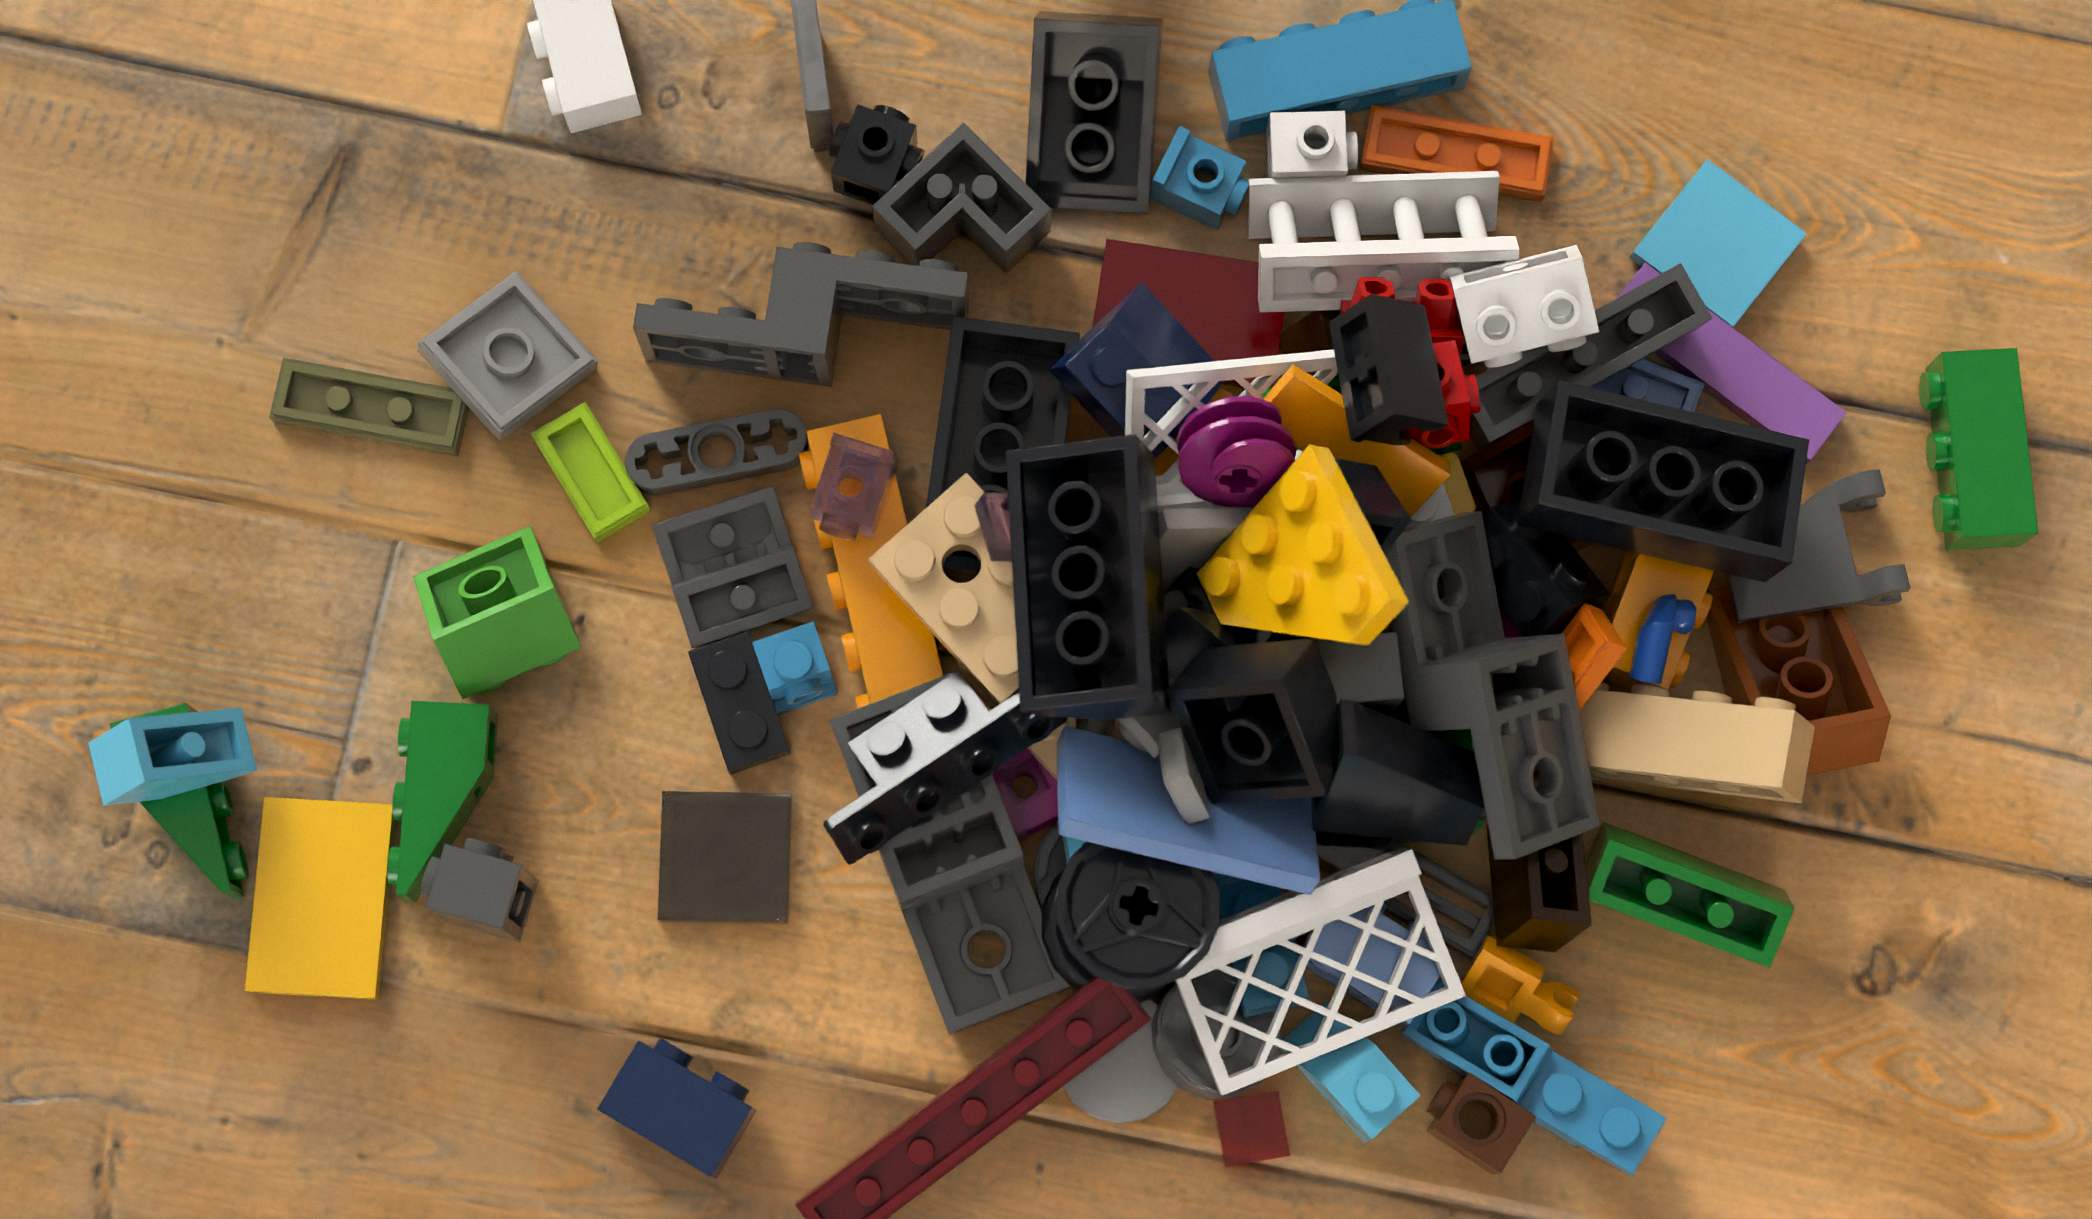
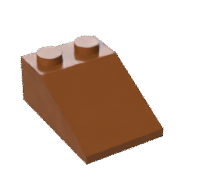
M1728 586L1707 589L1706 592L1713 596L1707 621L1725 694L1732 698V704L1755 706V700L1759 697L1776 698L1795 704V711L1815 726L1807 775L1880 761L1891 714L1843 607L1737 624Z

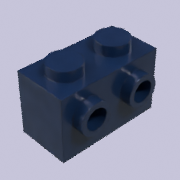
M659 1038L654 1048L638 1040L597 1110L708 1176L717 1179L757 1111L744 1103L750 1090L718 1071L714 1073L709 1082L688 1070L687 1068L694 1057L662 1038Z

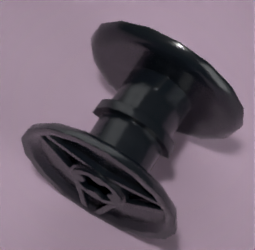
M1085 842L1069 858L1066 867L1054 878L1042 905L1041 939L1053 968L1075 991L1097 976L1121 988H1129L1139 1003L1165 994L1176 983L1175 980L1185 977L1208 954L1220 925V892L1211 871ZM1122 907L1130 909V912L1125 909H1122ZM1129 918H1130V920H1132L1133 922H1136V923H1138V924H1137V925H1134V924H1132V923H1129Z

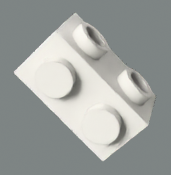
M1577 245L1450 276L1471 364L1484 361L1485 367L1505 366L1523 358L1522 351L1547 345L1550 352L1570 350L1587 342L1586 335L1599 332L1583 258Z

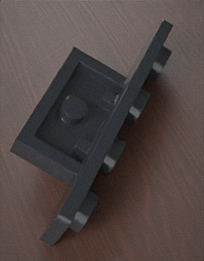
M957 670L847 743L855 758L876 786L827 818L823 822V826L846 863L849 865L854 864L867 854L879 850L888 840L921 818L936 812L942 804L978 780L985 779L993 774L999 766L1026 748L1046 739L1055 729L1063 725L1068 718L1021 713L1019 692L989 711Z

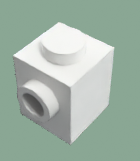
M1345 111L1270 113L1265 133L1267 178L1346 176L1348 169H1357V133L1346 132Z

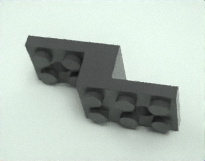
M797 242L793 244V249L776 248L765 320L756 319L754 312L742 308L721 307L718 309V314L692 311L693 306L685 301L658 298L655 300L654 305L637 303L633 329L646 362L831 387L842 315L951 330L953 316L968 318V273L959 272L956 265L942 260L926 259L920 261L919 266L894 263L892 256L882 252L859 251L856 253V257L831 254V250L821 244Z
M1481 511L1459 513L1405 529L1385 554V557L1409 601L1391 621L1392 632H1397L1402 683L1410 725L1423 731L1471 729L1475 760L1480 777L1494 858L1517 859L1599 827L1600 824L1565 634L1505 638ZM1439 575L1444 584V597L1441 599L1437 592ZM1536 765L1539 773V784L1534 787L1533 771Z
M953 673L829 719L859 797L876 785L855 758L847 743ZM992 774L985 779L978 780L942 804L936 812L921 818L888 840L879 849L887 875L949 1035L1071 988L1053 968L1041 939L1042 911L1023 865L1024 854ZM982 932H991L998 935L1005 944L1004 958L997 966L992 968L978 967L968 957L967 947L970 940Z

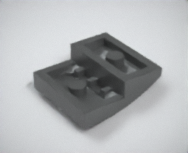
M773 485L652 524L692 648L813 609Z

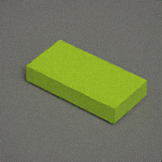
M586 402L531 433L596 543L651 512L647 502L636 484L631 480L625 466Z

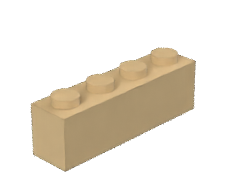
M1601 682L1579 711L1591 779L1802 803L1815 726L1795 711V704L1776 698L1759 697L1755 700V706L1732 704L1731 697L1710 691H1694L1692 700L1671 698L1668 690L1641 684L1632 685L1631 693L1609 691L1610 686Z

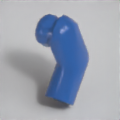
M1668 594L1658 597L1654 601L1637 635L1629 677L1647 683H1662L1672 632L1687 634L1694 627L1696 607L1691 600H1678L1675 594Z

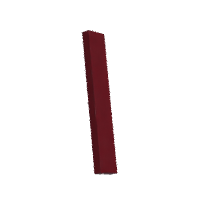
M1097 976L797 1200L795 1206L805 1219L889 1218L1151 1021V1017L1129 988H1121Z

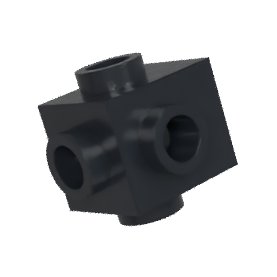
M857 104L850 123L840 121L830 146L829 156L836 158L831 170L833 191L874 205L920 163L924 157V149L917 147V128L915 124L909 122V117L889 106L876 105L873 110Z

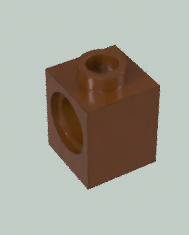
M1471 1073L1461 1076L1457 1084L1446 1079L1426 1110L1427 1113L1435 1117L1427 1130L1428 1133L1492 1175L1502 1173L1536 1118L1535 1115ZM1468 1102L1483 1105L1491 1116L1490 1131L1483 1139H1474L1468 1136L1460 1126L1459 1115L1463 1106Z

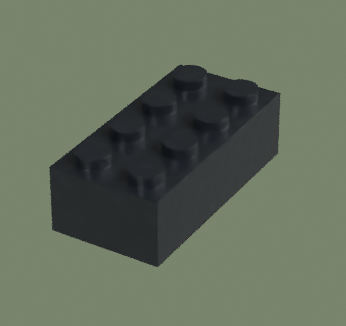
M953 316L926 508L967 473L1009 518L1006 451L1066 443L1072 395L1049 369L1079 341L1080 333ZM965 550L951 553L945 559L943 565L944 574L950 580L957 583H966L973 580L981 569V562L978 557L972 552Z
M1558 380L1536 404L1517 525L1765 583L1790 565L1793 560L1809 439Z

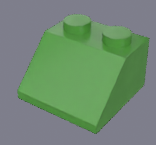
M531 526L413 576L432 639L462 699L478 692L493 691L501 687L508 679L538 666L555 664L563 659L566 654L582 648L570 615Z

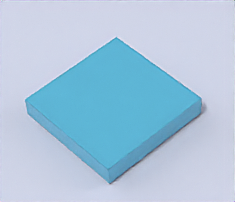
M1707 159L1629 258L1641 267L1646 262L1660 274L1681 263L1706 308L1731 327H1734L1807 233Z

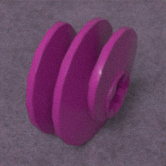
M1253 396L1227 397L1208 403L1188 416L1178 432L1177 442L1179 453L1178 469L1183 484L1196 497L1214 505L1226 507L1256 506L1296 461V443L1289 430L1281 426V410L1270 401Z

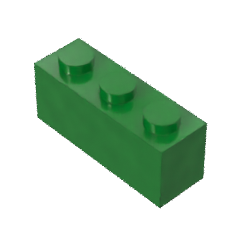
M2017 348L1941 352L1925 368L1926 372L1921 374L1919 382L1920 402L1924 410H1930L1932 433L1928 435L1926 440V459L1930 471H1937L1939 495H1936L1933 500L1934 527L1938 533H1944L1945 551L2020 547L2038 534Z
M1605 822L1601 824L1586 861L1589 901L1768 968L1771 967L1795 909L1782 888Z

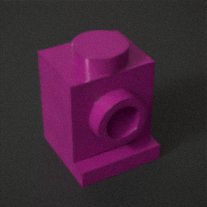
M1027 748L999 766L992 774L1018 841L1058 822V781ZM1027 776L1033 779L1037 786L1036 792L1028 798L1017 796L1012 790V784L1017 778Z

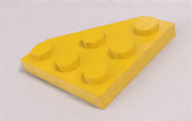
M1309 445L1197 572V576L1220 624L1346 643L1369 645L1409 603L1330 449L1315 445Z

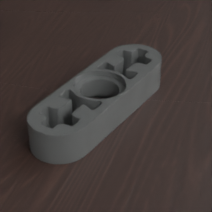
M771 409L642 435L628 448L625 466L631 480L641 492L659 496L793 469L800 464L798 453L808 451L809 441L806 427L800 417L786 409ZM775 426H783L786 435H797V439L788 442L787 453L776 454L772 445L753 447L757 460L746 462L747 451L740 432L751 430L752 443L770 439L772 436L771 428ZM722 436L731 440L735 445V456L727 466L710 468L700 460V448L711 437ZM688 442V456L695 471L694 473L684 475L682 462L663 466V477L658 479H652L648 470H638V465L648 462L647 452L659 450L663 459L679 458L682 455L678 444Z

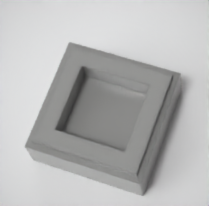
M1181 727L1158 734L1157 745L1163 781L1182 820L1186 821L1189 825L1210 818L1204 783Z

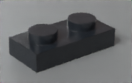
M749 631L688 651L729 774L731 775L789 755L790 751Z

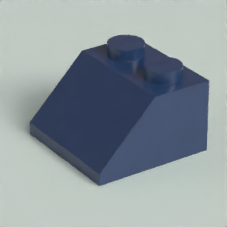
M1140 282L1056 362L1049 371L1110 437L1125 436L1127 370L1214 362V360L1146 285ZM1218 381L1200 401L1205 405L1208 404L1224 381ZM1186 384L1184 386L1189 390L1194 384ZM1172 386L1145 389L1144 413L1157 423L1178 402L1182 395ZM1196 407L1169 433L1174 440L1178 437V432L1188 416L1198 410ZM1144 424L1145 436L1150 431V429ZM1163 440L1151 452L1154 455V459L1168 447Z

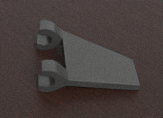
M1880 470L1862 471L1833 481L1800 505L1792 563L1765 583L1724 573L1737 624L1852 605L1885 606L1899 603L1902 600L1901 593L1908 592L1911 589L1905 564L1887 566L1858 575L1840 511L1859 512L1874 509L1877 506L1876 498L1883 497L1886 494Z

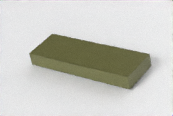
M283 357L269 418L273 423L458 457L469 407L452 388Z

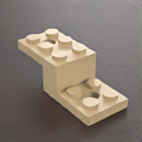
M965 473L873 554L868 561L874 571L956 658L959 673L992 710L1019 692L1010 519L976 482ZM955 551H970L978 557L981 562V569L973 580L966 583H957L950 580L944 574V561ZM1068 718L1063 725L1055 729L1046 739L1034 743L1027 748L1057 781V740L1064 726L1076 728L1077 718ZM1114 719V728L1109 737L1128 741L1119 728L1120 721Z

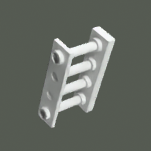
M1498 171L1249 179L1248 239L1272 238L1273 244H1259L1258 304L1260 312L1340 310L1341 300H1352L1360 277L1385 278L1393 282L1395 299L1415 302L1418 283L1424 279H1447L1451 282L1450 276L1518 260L1519 246L1516 236L1488 237L1487 231H1496L1500 180ZM1461 232L1462 238L1425 239L1424 233ZM1398 234L1399 240L1362 241L1361 235ZM1335 236L1336 242L1298 243L1297 237Z

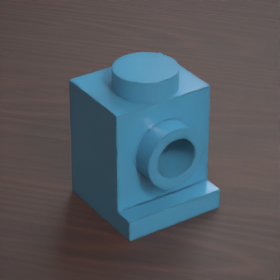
M1179 126L1152 180L1150 199L1217 230L1225 213L1228 212L1236 216L1246 198L1249 187V180L1243 178L1246 160L1191 136L1190 130ZM1200 169L1215 176L1216 179L1209 183L1200 182L1195 178L1194 171Z
M813 621L752 642L777 715L838 695Z

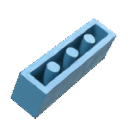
M1410 0L1402 4L1398 11L1375 15V12L1372 10L1357 11L1341 18L1338 24L1316 29L1315 25L1311 23L1298 24L1281 31L1279 37L1255 41V38L1249 36L1231 39L1220 45L1219 50L1211 52L1208 74L1225 141L1265 133L1270 113L1345 111V115L1369 110L1371 105L1383 107L1464 89L1472 66L1454 0L1435 2V0Z

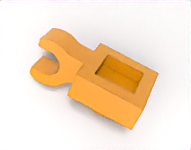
M1489 935L1460 980L1467 997L1514 1024L1519 1014L1523 1013L1535 1020L1547 1031L1557 1035L1563 1033L1573 1018L1574 1013L1571 1010L1580 997V994L1575 989L1562 982H1540L1546 966L1511 947L1497 946L1496 939Z

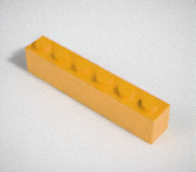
M881 414L808 430L806 432L810 450L798 453L807 490L819 487L824 511L812 514L821 550L834 548L839 571L828 573L827 579L835 611L848 608L853 632L842 634L841 639L849 672L862 669L867 694L855 696L858 708L943 676L933 633L874 571L868 561L873 554L907 525Z

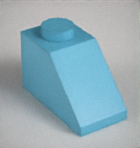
M241 708L129 718L88 743L103 806L163 799L247 775L257 770Z
M1325 1001L1321 1006L1328 1008L1329 1003ZM1314 1011L1289 1033L1283 1041L1297 1047L1314 1041L1324 1015ZM1334 1020L1328 1035L1349 1026ZM1367 1037L1296 1065L1298 1070L1363 1143L1376 1137L1421 1096L1384 1053ZM1280 1048L1283 1051V1053L1288 1052L1287 1050Z

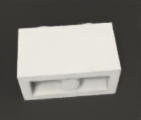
M533 0L538 20L528 22L527 26L536 58H549L553 77L543 79L542 82L552 116L564 114L570 133H575L642 115L612 1Z

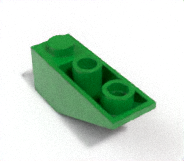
M411 701L410 718H402L400 720L398 754L400 757H407L405 782H396L392 810L394 820L402 821L400 846H391L389 851L387 879L389 885H397L396 895L406 902L416 903L421 896L423 876L432 857L441 858L444 845H452L494 778L498 714L489 704Z
M182 703L131 718L198 711L187 703ZM127 719L109 723L110 728H114ZM226 781L163 799L140 802L220 892L233 899L244 897L240 879L249 877V869L240 841L235 840L231 842L225 817L234 815V806Z

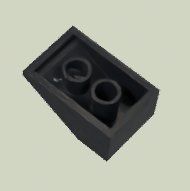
M1039 11L1034 18L1026 184L1050 208L1149 213L1163 18Z

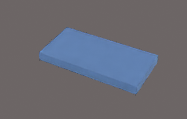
M1068 726L1063 727L1057 740L1059 835L1310 895L1313 893L1320 880L1316 834L1312 826L1311 797L1211 803L1205 788L1210 818L1188 825L1186 821L1182 820L1164 784L1159 756L1153 758L1148 751L1137 749L1129 741Z

